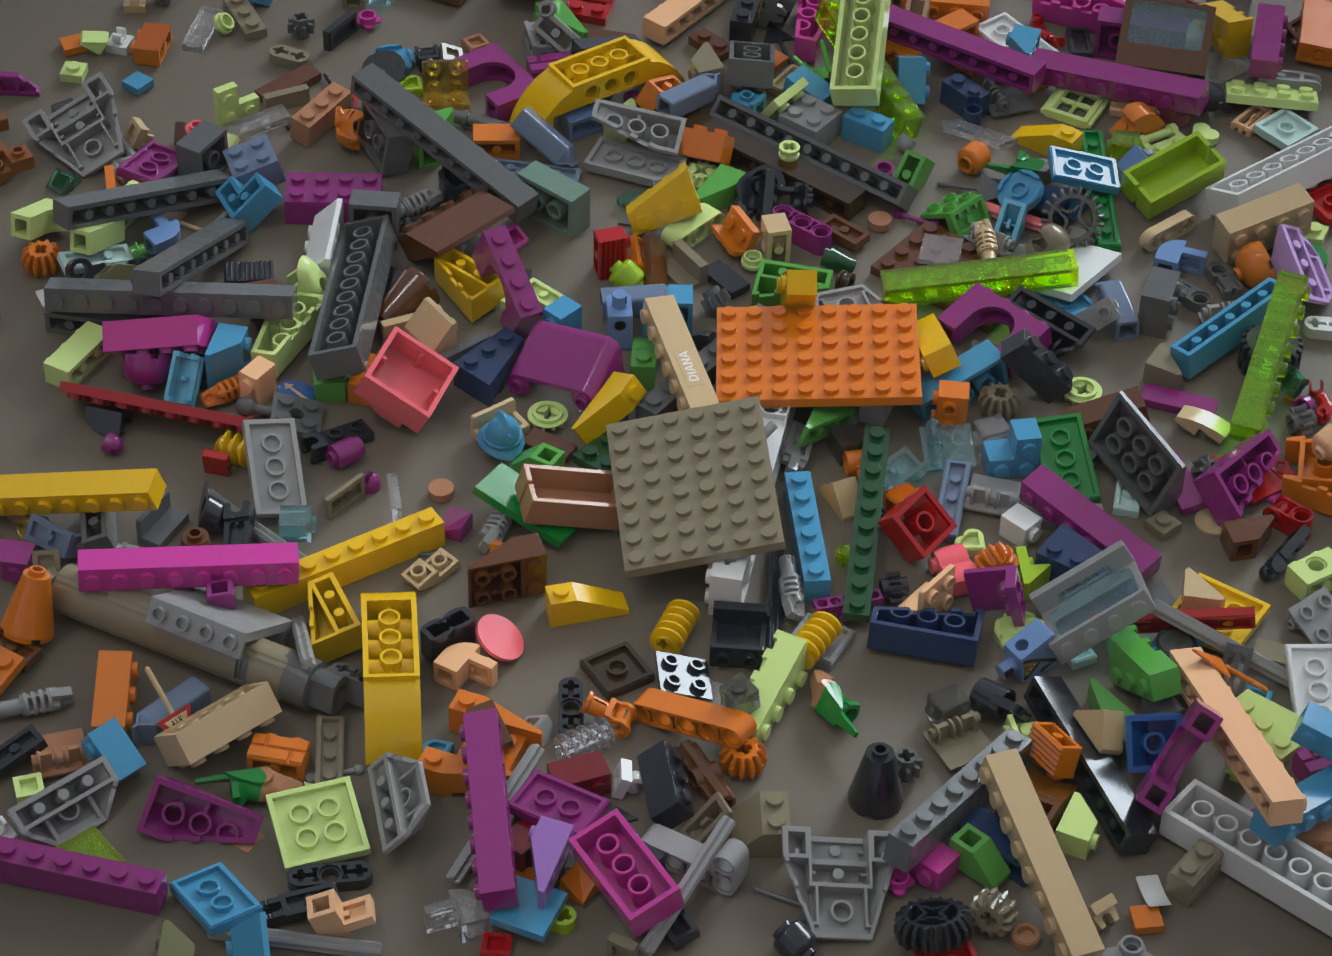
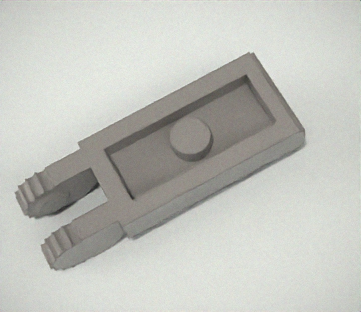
M1282 69L1277 71L1275 80L1258 78V82L1267 83V86L1277 87L1278 84L1289 85L1292 89L1310 87L1313 88V91H1317V93L1321 91V78L1316 73Z

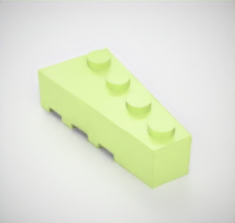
M297 292L298 309L293 320L265 319L251 350V361L257 356H261L275 363L276 378H278L313 337L324 295Z
M778 629L773 636L774 647L772 649L766 648L762 655L764 660L760 670H754L750 677L747 691H742L733 707L735 710L748 713L756 721L757 729L748 739L756 737L758 743L768 739L773 724L781 720L785 706L787 704L791 705L798 687L802 688L808 675L805 672L807 640Z

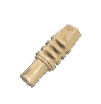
M987 218L975 222L974 238L977 255L983 263V272L986 275H992L991 267H993L994 274L999 270L996 260L999 251L996 234Z

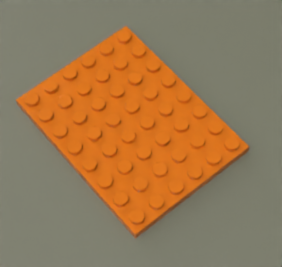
M877 303L866 305L827 304L814 307L808 305H800L798 307H784L782 305L717 307L716 396L719 403L759 396L760 405L764 408H781L782 406L922 405L916 304Z

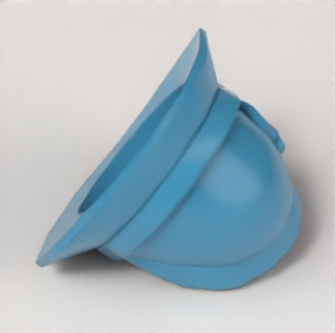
M498 410L494 418L480 427L477 434L480 448L486 454L499 460L512 462L521 454L525 445L524 434L518 421L513 416L505 414L502 410Z

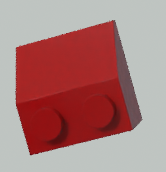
M926 485L892 507L877 522L908 563L926 558L957 527V524Z

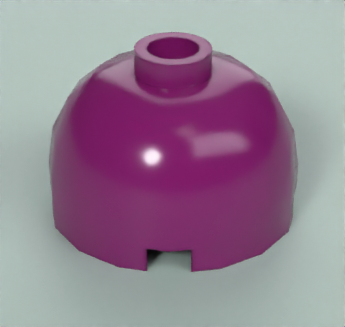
M123 354V372L129 382L140 385V390H155V385L164 384L168 380L173 355L159 354L158 358V355Z

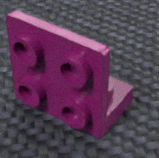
M1017 565L964 570V579L974 612L975 609H985V611L1006 609L1007 616L1012 617L1014 627L1025 626L1026 600Z

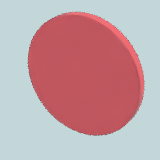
M487 614L477 622L475 629L476 637L482 648L489 655L505 662L514 661L522 655L524 640L518 628L511 621L497 614Z

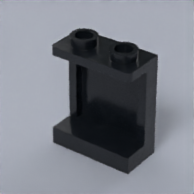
M714 601L709 666L760 669L764 660L762 655L765 652L768 604Z

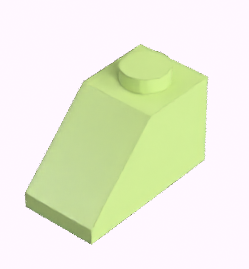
M1074 792L1056 829L1055 836L1063 853L1086 860L1090 850H1096L1100 835L1096 834L1098 821L1078 792Z

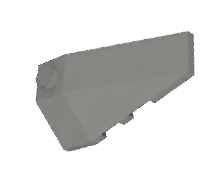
M598 98L595 100L591 119L653 151L673 156L679 155L687 118Z

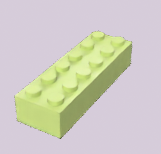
M840 0L829 89L833 106H879L891 0Z

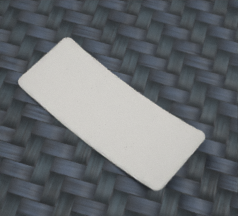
M1158 875L1136 877L1142 896L1149 907L1172 905L1163 890Z

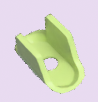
M302 255L297 269L287 275L286 281L289 285H297V292L324 295L328 277L312 259Z

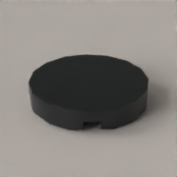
M388 50L378 51L370 55L363 62L361 68L363 69L367 65L374 63L399 83L407 74L406 64L401 55Z

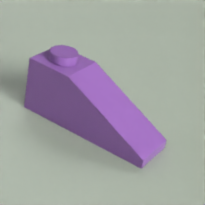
M542 815L537 825L531 826L527 841L531 843V860L537 904L539 909L544 910L571 850L568 839L574 836V825Z

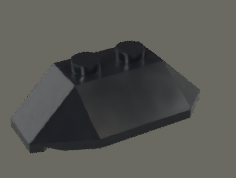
M1022 285L1008 298L1013 305L1021 310L1028 311L1031 316L1049 325L1052 344L1047 349L1051 350L1056 355V358L1081 349L1097 331L1094 326ZM1009 327L1010 334L1012 333L1013 329Z

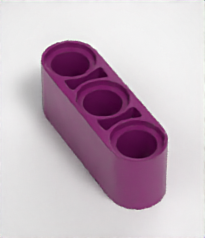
M777 205L773 208L772 214L785 212L792 229V244L817 256H823L826 247L831 249L832 229L830 226L787 205Z

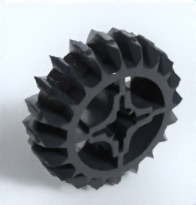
M940 896L939 898L929 897V899L919 898L917 902L910 901L908 906L900 907L894 919L896 940L905 950H913L915 954L920 952L925 953V955L929 953H935L936 955L941 952L949 953L952 949L959 950L960 946L967 945L968 940L972 939L974 921L971 911H969L967 905H963L962 901H954L953 898L943 899Z

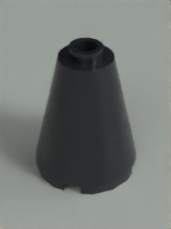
M876 742L870 744L863 755L848 789V803L851 809L862 817L866 814L874 816L873 820H883L899 813L904 802V791L893 748L886 743Z

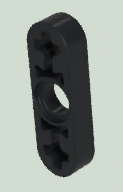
M575 677L564 678L558 685V737L566 745H576L583 740L584 714L580 712L583 705V683ZM568 690H573L574 697H568ZM567 708H575L578 710V712L574 714L565 713L564 710ZM568 725H574V732H568Z
M365 861L296 866L287 875L290 891L329 883L322 879L328 874H334L338 877L334 881L338 892L364 890L373 882L372 867ZM344 874H347V879H343ZM356 874H362L363 877H357ZM298 879H304V882H298Z

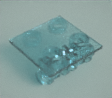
M931 418L927 420L925 427H919L925 472L944 471L946 459L972 462L971 468H977L970 423L941 425L936 418Z

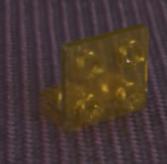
M423 60V103L434 111L444 109L445 107H452L462 111L470 110L468 60Z

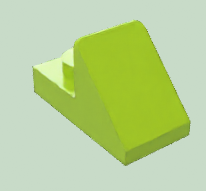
M1026 546L1015 547V554L1019 562L1017 567L1027 603L1030 600V593L1049 583L1051 564H1033V558L1028 557Z

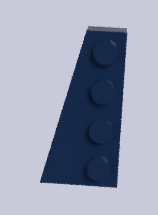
M1062 523L1036 552L1035 564H1051L1050 582L1102 550ZM1100 569L1092 575L1088 576V580L1096 576L1097 574L1103 572L1104 570ZM1134 581L1123 585L1096 601L1095 604L1109 608L1137 591ZM1078 582L1066 590L1070 591L1081 585V583Z
M874 606L869 625L867 648L974 667L982 634L985 609H975V613H962V608H951V612H935V608L924 607V609L918 612H912L909 607Z

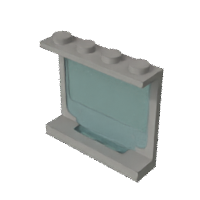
M1122 540L1029 594L1031 601L1042 615L1045 625L1055 633V639L1049 642L1048 645L1062 665L1157 609L1134 557Z

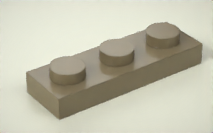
M223 0L225 9L233 18L234 23L246 41L267 36V28L249 0Z

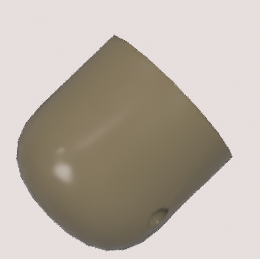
M1054 223L1044 225L1040 230L1042 237L1032 238L1025 246L1026 251L1046 266H1051L1068 251L1071 244L1068 232L1062 226ZM1032 244H1037L1044 248V250L1037 252Z

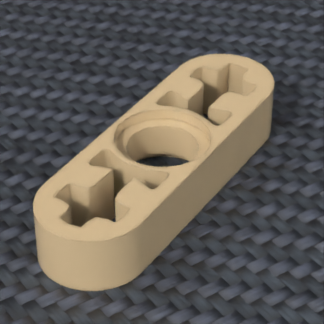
M1182 210L1146 229L1139 239V245L1147 251L1153 252L1163 243L1176 240L1189 233L1194 228L1197 218L1189 211Z

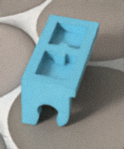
M173 351L163 400L196 407L205 357Z

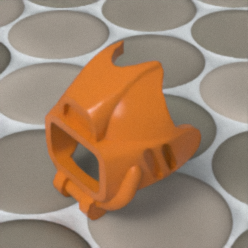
M338 106L335 109L334 121L337 142L348 149L359 151L362 145L358 140V134L354 130V123L363 120L365 117L364 113L360 110L342 109V106Z

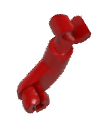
M1032 14L1030 27L1041 29V38L1047 43H1051L1052 47H1064L1065 38L1055 37L1053 33L1046 31L1045 25L1042 22L1043 15Z
M1320 380V389L1317 391L1312 389V382H1310L1309 395L1315 398L1319 405L1315 412L1317 422L1326 424L1332 416V402L1328 395L1324 393V382Z

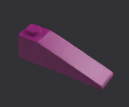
M160 774L155 778L136 831L162 841L255 844L265 816Z

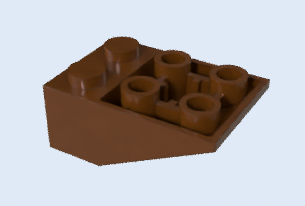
M538 533L512 537L467 567L469 608L545 593V586H547V553Z
M1027 767L1026 770L1053 832H1055L1074 792H1079V788L1062 780L1050 779L1046 774ZM995 809V815H996L998 818H1000L999 815H998V813H997V810Z

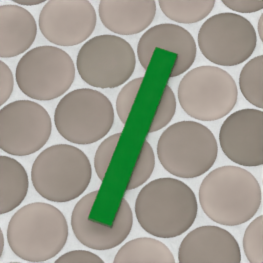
M1079 130L1084 132L1081 152L1107 157L1102 130ZM1091 190L1088 198L1091 200L1094 196H1098V200L1094 202V205L1103 204V208L1097 210V212L1105 213L1106 215L1104 218H1098V221L1104 222L1105 226L1096 227L1101 232V235L1097 236L1094 234L1095 246L1120 252L1121 242L1113 194ZM1090 208L1091 220L1093 224V213Z

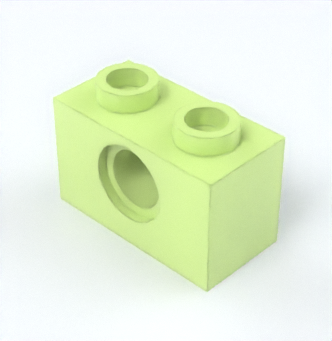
M1326 547L1320 551H1315L1309 556L1287 565L1284 585L1301 601L1324 586L1329 592L1332 591L1331 548Z

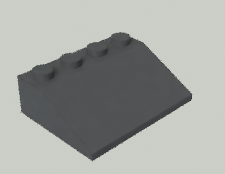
M1120 391L1088 440V443L1147 515L1151 517L1162 509L1168 511L1173 508L1183 491L1186 466L1127 395Z

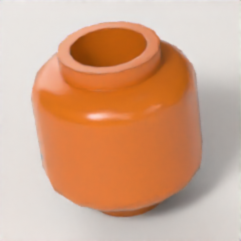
M971 141L959 150L957 154L958 167L962 172L970 175H977L986 168L987 162L991 163L989 148L979 141Z

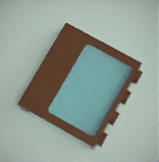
M1126 0L1115 63L1205 80L1216 7L1207 4H1191L1185 1Z

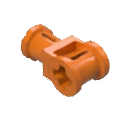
M591 690L580 709L581 713L584 714L586 712L600 719L598 726L606 729L610 735L618 739H624L629 736L631 732L630 725L638 717V710L631 703L621 702L613 697L607 702L594 695V692Z

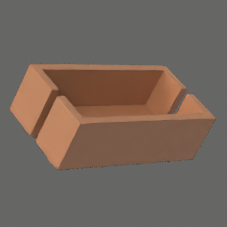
M523 463L515 483V490L518 502L521 503L520 510L524 523L620 531L612 471Z

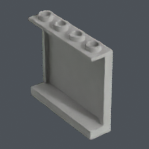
M206 587L183 588L152 596L145 620L146 623L238 660L242 658L245 643L265 638L286 646L293 621L237 598V609L235 610L208 603Z

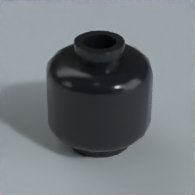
M790 920L785 921L773 934L775 938L773 947L781 956H814L816 953L814 949L817 941L816 935L799 920L793 922Z

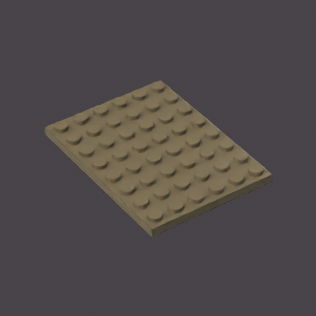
M759 396L606 425L623 562L627 579L786 549Z

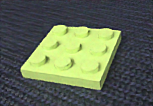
M350 776L265 795L285 874H288L296 866L335 863L371 854Z

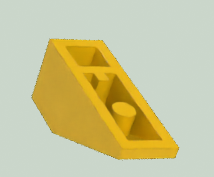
M1065 124L1021 126L1010 136L1009 141L1048 157L1047 150L1050 145L1081 152L1084 132Z
M614 371L571 429L582 443L587 445L607 431V424L617 423L632 412L647 391L635 375Z
M574 582L545 586V611L551 628L630 614L623 592Z

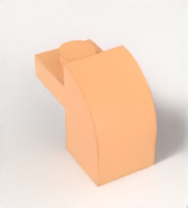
M463 642L451 645L443 650L433 662L434 681L455 691H458L468 678L490 688H493L498 682V662L480 655V645L475 643Z
M333 888L306 897L308 921L318 935L353 939V930L376 924L374 900L370 894L342 902Z

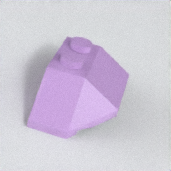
M1280 224L1277 228L1271 261L1279 282L1288 286V298L1327 305L1332 298V286L1320 256L1311 243L1302 236L1303 232L1299 227Z

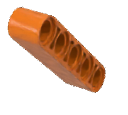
M647 688L632 704L638 710L636 720L642 724L734 749L740 748L757 729L756 721L748 713L655 688Z

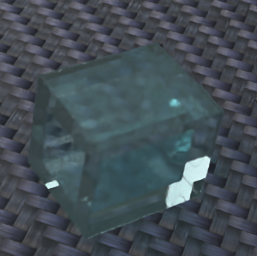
M280 505V538L286 542H312V532H317L318 518L312 514V505Z

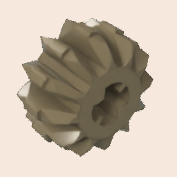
M990 382L988 386L982 387L977 404L981 415L987 416L988 420L997 419L999 423L1003 419L1009 422L1010 417H1016L1021 405V399L1018 389L1011 388L1010 383L1003 385L1001 382L998 384Z
M997 886L991 890L985 887L971 900L969 911H971L974 925L980 927V934L986 931L991 938L996 935L1003 937L1016 926L1020 909L1015 907L1017 899L1008 898V891L1000 893Z

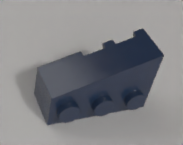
M505 327L454 361L453 364L459 367L454 376V386L487 407H491L495 396L504 389V384L508 380L524 346V338Z

